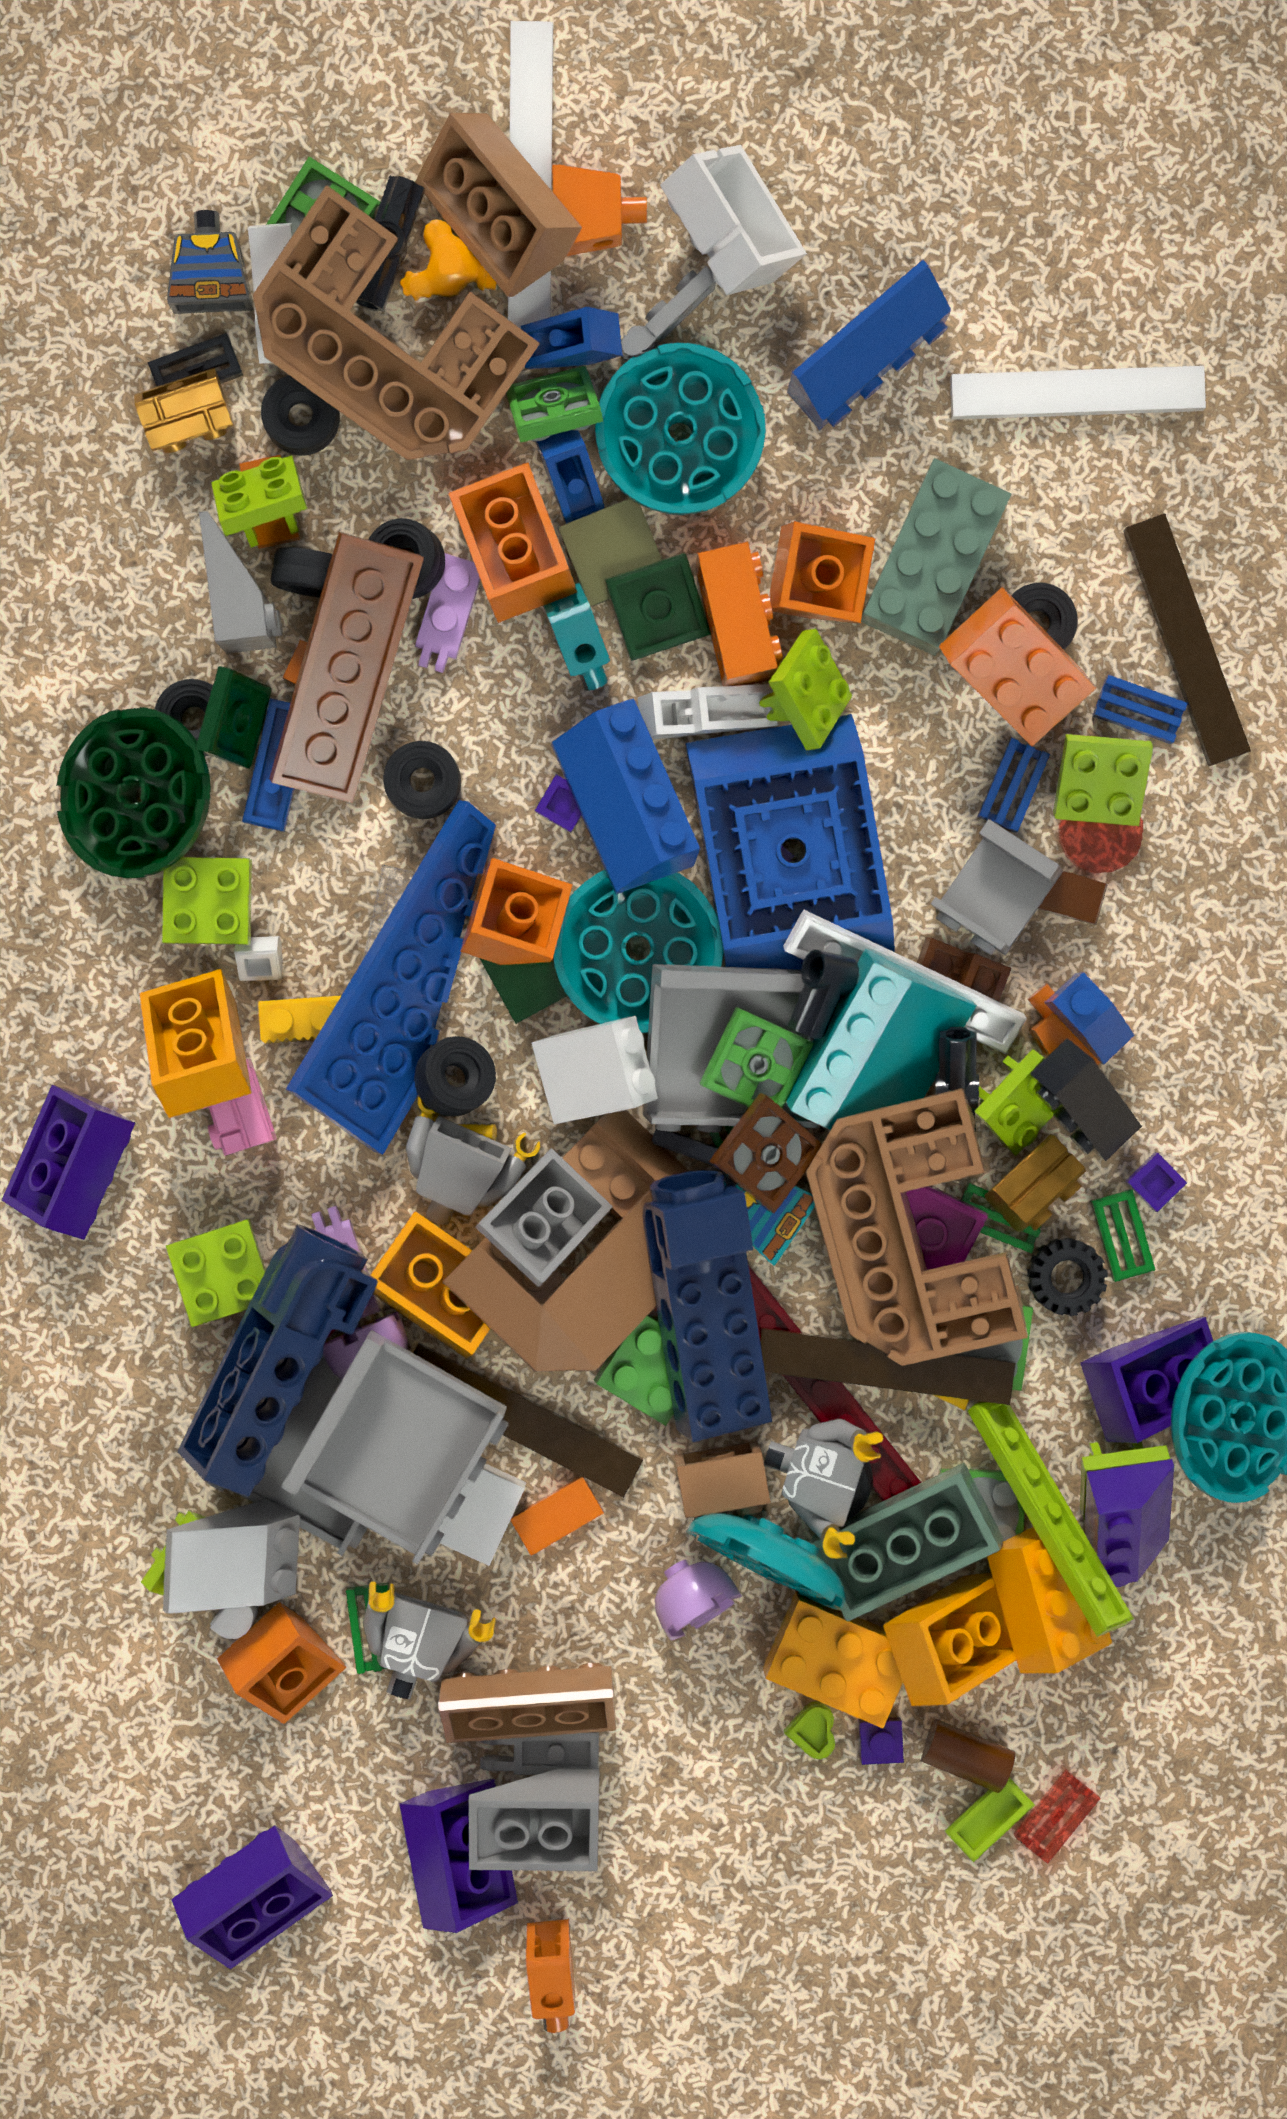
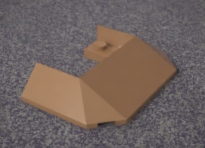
M326 185L253 293L264 357L406 460L467 450L540 343L472 292L467 294L421 363L351 313V308L399 238Z
M963 1088L837 1119L806 1171L849 1333L861 1342H867L886 1353L888 1358L902 1366L1028 1338L1019 1285H1015L1007 1252L927 1270L906 1191L985 1172L974 1129L976 1121Z
M627 1110L604 1114L562 1157L613 1206L610 1212L619 1219L613 1228L565 1278L555 1269L538 1287L485 1237L443 1281L534 1372L596 1371L656 1307L643 1225V1206L645 1203L652 1201L650 1185L653 1182L667 1176L690 1171L666 1148L653 1144V1135Z

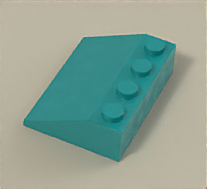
M865 949L857 962L859 978L854 990L847 995H841L825 1036L821 1040L815 1038L813 1040L812 1049L786 1101L790 1111L831 1130L839 1118L924 1098L936 1077V1073L939 1072L940 1031L947 1030L950 1027H965L977 1006L976 1003Z

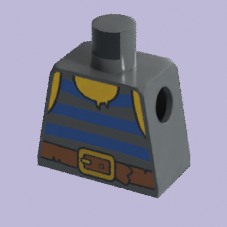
M214 210L194 212L195 233L178 234L174 238L167 293V303L174 314L254 310L241 245L236 233L220 232L219 212Z

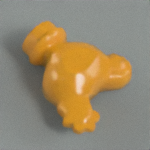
M432 220L425 225L423 238L430 251L427 269L421 272L413 273L406 271L405 277L400 280L403 295L407 297L412 296L415 301H418L420 297L430 298L432 295L450 298L458 296L472 282H476L478 289L481 291L485 289L496 291L497 283L464 242L452 234V228L445 221Z

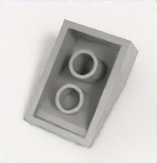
M199 512L215 642L226 654L277 648L276 636L283 635L279 610L275 609L274 603L268 601L209 512Z
M551 1148L475 1227L539 1287L613 1206Z
M264 1499L167 1529L163 1611L171 1614L261 1606L295 1595L300 1514Z
M554 1769L470 1794L469 1870L598 1871L599 1769Z

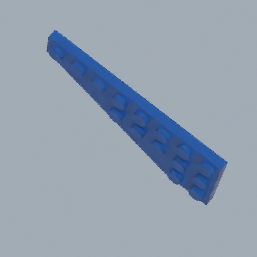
M458 800L286 1087V1090L370 1150L381 1155L386 1151L418 1096L414 1081L418 1060L430 1048V1045H434L437 1042L440 1030L435 1029L442 1002H448L464 940L460 938L465 918L466 916H471L475 902L470 900L478 873L483 874L496 824L468 801Z

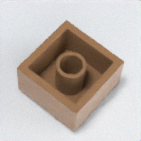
M758 1441L675 1455L685 1518L694 1517L695 1519L703 1515L736 1510L737 1515H749L761 1512L762 1505L771 1503L762 1451Z

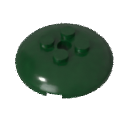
M150 708L116 709L99 716L89 723L71 743L63 758L56 786L61 787V811H57V815L68 844L77 856L93 869L120 878L148 877L175 864L191 849L198 839L209 812L211 779L204 753L196 750L197 741L182 723L170 715ZM141 787L140 799L142 801L139 803L137 802V792Z

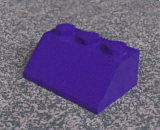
M52 1084L1 1201L46 1229L85 1240L90 1226L96 1219L97 1210L107 1187L113 1180L114 1171L121 1155L130 1141L135 1122L109 1108Z
M1172 1459L1087 1472L1085 1535L1115 1587L1138 1582L1169 1541L1174 1463Z
M495 1779L430 1790L399 1803L423 1929L458 1933L518 1903L512 1870H469V1795L496 1787Z
M274 1825L270 1829L258 1834L252 1842L234 1855L226 1857L221 1861L220 1865L202 1878L190 1883L185 1890L172 1898L171 1901L186 1940L231 1970L331 1898L333 1893L297 1842Z

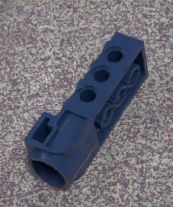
M693 1171L661 1178L650 1185L652 1201L645 1203L643 1206V1225L676 1429L691 1442H697L772 1422L746 1253L753 1250L745 1193L730 1184H726L723 1173L717 1171Z
M300 1224L296 1225L289 1242L280 1247L274 1254L177 1451L204 1481L247 1497L250 1496L254 1486L260 1483L265 1474L266 1461L273 1447L278 1445L283 1438L285 1422L292 1408L303 1397L305 1381L311 1369L322 1358L323 1345L328 1334L333 1329L353 1334L377 1286L378 1280L363 1270L368 1261L363 1254L332 1237Z

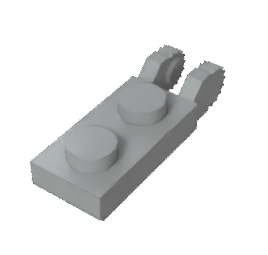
M707 266L698 274L694 270L690 271L677 284L675 288L679 292L668 303L661 300L649 311L645 317L648 321L645 326H632L627 331V335H624V338L621 339L623 354L621 357H623L624 361L653 350L715 290L716 282L712 271Z
M599 1732L481 1741L488 1745H514V1757L499 1755L481 1757L480 1768L487 1771H514V1774L537 1775L554 1769H598Z

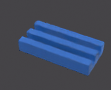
M1108 675L1105 678L1092 716L1172 744L1175 741L1176 731L1180 727L1181 717L1188 703ZM1114 688L1173 709L1174 712L1170 715L1111 694L1110 691ZM1106 703H1110L1166 723L1169 726L1167 731L1104 708Z
M1011 738L977 817L986 821L990 819L1005 829L1015 833L1018 832L1050 754L1045 751L1036 750L1031 745L1022 744L1019 740ZM1017 751L1022 753V756L996 815L991 813L990 810L1013 755ZM1030 758L1036 759L1037 762L1012 821L1005 819Z

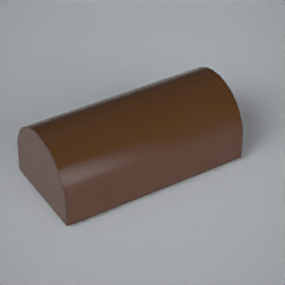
M935 1719L931 1722L920 1761L999 1793L1005 1787L1011 1775L1015 1762V1751Z

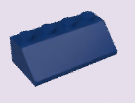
M921 260L792 371L787 393L819 430L828 423L832 427L838 425L851 413L852 409L848 405L860 395L865 400L872 396L884 384V381L881 379L884 374L891 368H894L896 372L902 370L915 358L916 354L913 352V349L924 340L929 345L932 344L948 329L945 322L950 315L951 308L928 264Z
M634 698L594 711L552 741V749L615 894L695 865L700 850L699 844Z

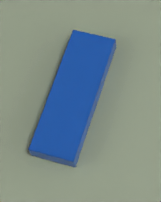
M270 698L242 822L285 832L295 789L274 784L269 778L290 703Z

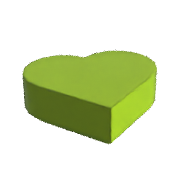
M819 1701L807 1704L783 1730L786 1736L814 1759L827 1758L835 1748V1739L831 1731L834 1724L832 1710L828 1705Z

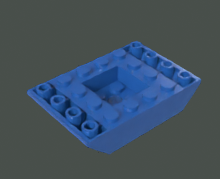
M852 714L839 717L819 749L806 750L792 724L685 743L714 910L717 914L723 946L724 967L801 969L803 959L786 952L783 945L803 910L895 952L893 918L866 764ZM797 839L802 842L805 847V856L800 862L790 863L782 857L781 846L784 841Z

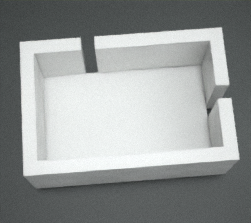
M741 145L721 148L717 152L711 150L693 154L660 184L668 198L670 208L680 217L689 232L694 247L702 255L708 254L710 260L707 264L712 270L713 278L723 288L726 295L775 282L807 254Z

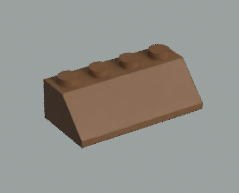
M487 113L449 114L415 183L425 188V196L508 297H514L564 261L582 226Z
M585 1663L574 1669L544 1666L534 1672L519 1673L513 1669H503L495 1672L494 1675L477 1676L474 1673L461 1672L453 1675L452 1678H442L439 1713L446 1742L458 1743L616 1731L612 1666H603L599 1663Z

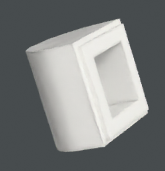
M280 936L251 937L250 945H235L234 953L240 981L282 980L283 963Z
M258 1606L220 1609L211 1621L210 1628L221 1637L227 1639L240 1638L249 1631L255 1621Z

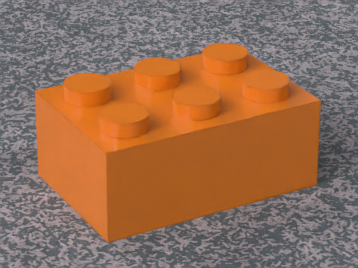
M528 462L448 493L486 596L498 623L577 593L570 569Z
M748 541L697 553L695 570L711 632L722 686L751 685L771 680L780 666V661H783V655L778 636L770 637L768 626L771 625L770 619H773V612L768 593L761 595L758 586L761 584L760 578L763 577L759 553L750 552Z
M1003 587L939 645L949 664L1032 747L1096 689L1079 665Z

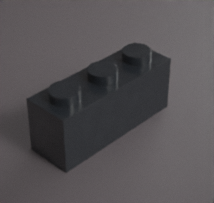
M1068 1038L1030 1073L1040 1086V1089L1036 1092L1037 1096L1051 1110L1055 1111L1057 1109L1053 1114L1054 1118L1069 1133L1074 1131L1070 1136L1071 1140L1087 1155L1093 1150L1104 1161H1107L1142 1127L1096 1062Z

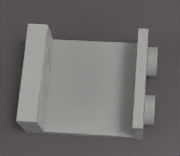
M988 819L979 832L983 839L940 900L935 897L931 905L939 911L936 919L955 932L962 926L974 934L970 942L989 955H992L995 950L1006 955L1063 870L1059 864Z

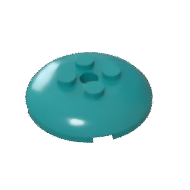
M669 343L659 345L657 348L647 351L638 357H632L612 376L600 398L599 405L603 422L595 424V434L602 464L614 484L625 495L648 509L673 515L695 514L713 509L728 501L745 486L760 461L766 433L763 405H761L748 375L730 358L711 348L692 343ZM683 423L691 429L692 435L686 440L677 442L670 436L669 428L674 424Z
M603 870L585 881L569 897L553 958L555 969L564 991L574 1005L587 1017L602 1024L636 1016L641 1033H648L653 964L721 967L723 946L718 918L714 908L697 886L677 872L615 894L607 873ZM634 937H642L647 940L650 945V953L647 958L639 961L631 959L626 953L625 947L627 942Z
M1236 1332L1216 1339L1194 1357L1178 1384L1171 1412V1435L1174 1451L1185 1475L1206 1495L1231 1503L1248 1502L1270 1492L1268 1486L1280 1474L1287 1475V1349L1269 1336L1254 1332Z
M713 1513L695 1518L689 1524L686 1530L688 1534L694 1537L699 1535V1542L726 1558L778 1585L782 1584L795 1591L798 1590L801 1596L827 1607L842 1610L846 1597L843 1584L835 1571L817 1557L820 1549L815 1545L800 1538L795 1540L783 1534L784 1529L764 1518L759 1520L751 1515H745L744 1518L733 1515Z

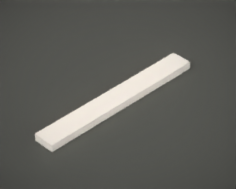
M511 21L510 141L552 190L553 22ZM551 271L514 297H508V320L520 329L521 325L551 317Z

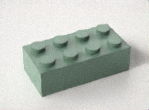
M934 458L865 606L861 622L936 656L940 651L939 645L945 641L1012 493Z
M964 1462L859 1512L854 1517L846 1520L844 1527L838 1526V1532L849 1531L855 1536L854 1544L844 1545L840 1542L841 1550L847 1554L846 1558L828 1557L823 1550V1541L816 1534H814L809 1543L820 1549L817 1557L835 1571L843 1584L846 1597L841 1611L848 1622L999 1551L1004 1538Z

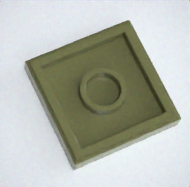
M630 498L558 527L590 607L610 600L604 579L662 560L641 505Z

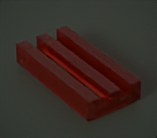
M1065 1769L1014 1832V1836L1048 1864L1101 1798L1096 1792L1088 1788L1085 1783ZM1069 1785H1071V1790L1058 1804V1806L1054 1809V1811L1050 1814L1046 1821L1041 1825V1827L1037 1830L1033 1837L1030 1838L1028 1835L1037 1826V1824L1041 1821V1819L1045 1816V1814L1049 1811L1053 1804L1058 1800V1798L1062 1795L1066 1788ZM1080 1794L1084 1795L1086 1798L1043 1849L1040 1843L1064 1816Z

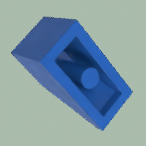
M583 307L521 325V329L540 343L526 363L525 368L527 369L591 365L623 356L619 314L615 312Z
M569 430L550 435L544 440L536 441L543 466L565 524L605 508L586 445L579 431Z
M1084 972L1075 973L1044 1002L1102 1065L1135 1036L1113 1002Z

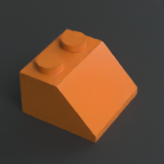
M796 521L781 526L769 594L772 611L808 619L861 623L876 538Z
M491 858L480 881L460 952L499 965L551 962L573 884Z
M281 1602L268 1611L245 1635L236 1640L217 1658L235 1693L283 1724L291 1719L347 1668L300 1615Z

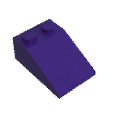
M1199 1317L1120 1344L1080 1362L1106 1442L1138 1443L1171 1426L1173 1400L1185 1370L1194 1357L1204 1347L1214 1341L1206 1317Z

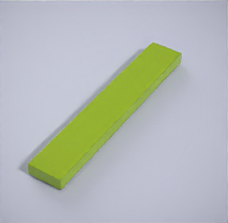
M990 1402L974 1404L967 1412L1095 1635L1098 1637L1127 1625L1134 1619L1011 1406Z

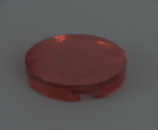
M1140 818L1139 826L1060 820L1059 842L1065 856L1077 868L1093 874L1111 873L1127 866L1138 854L1142 844V833H1144L1142 818Z

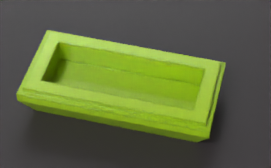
M1009 1777L1005 1787L999 1793L987 1790L944 1831L974 1863L1031 1810L1035 1804Z

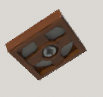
M759 1093L709 1162L767 1211L775 1213L808 1169L823 1143L771 1098Z

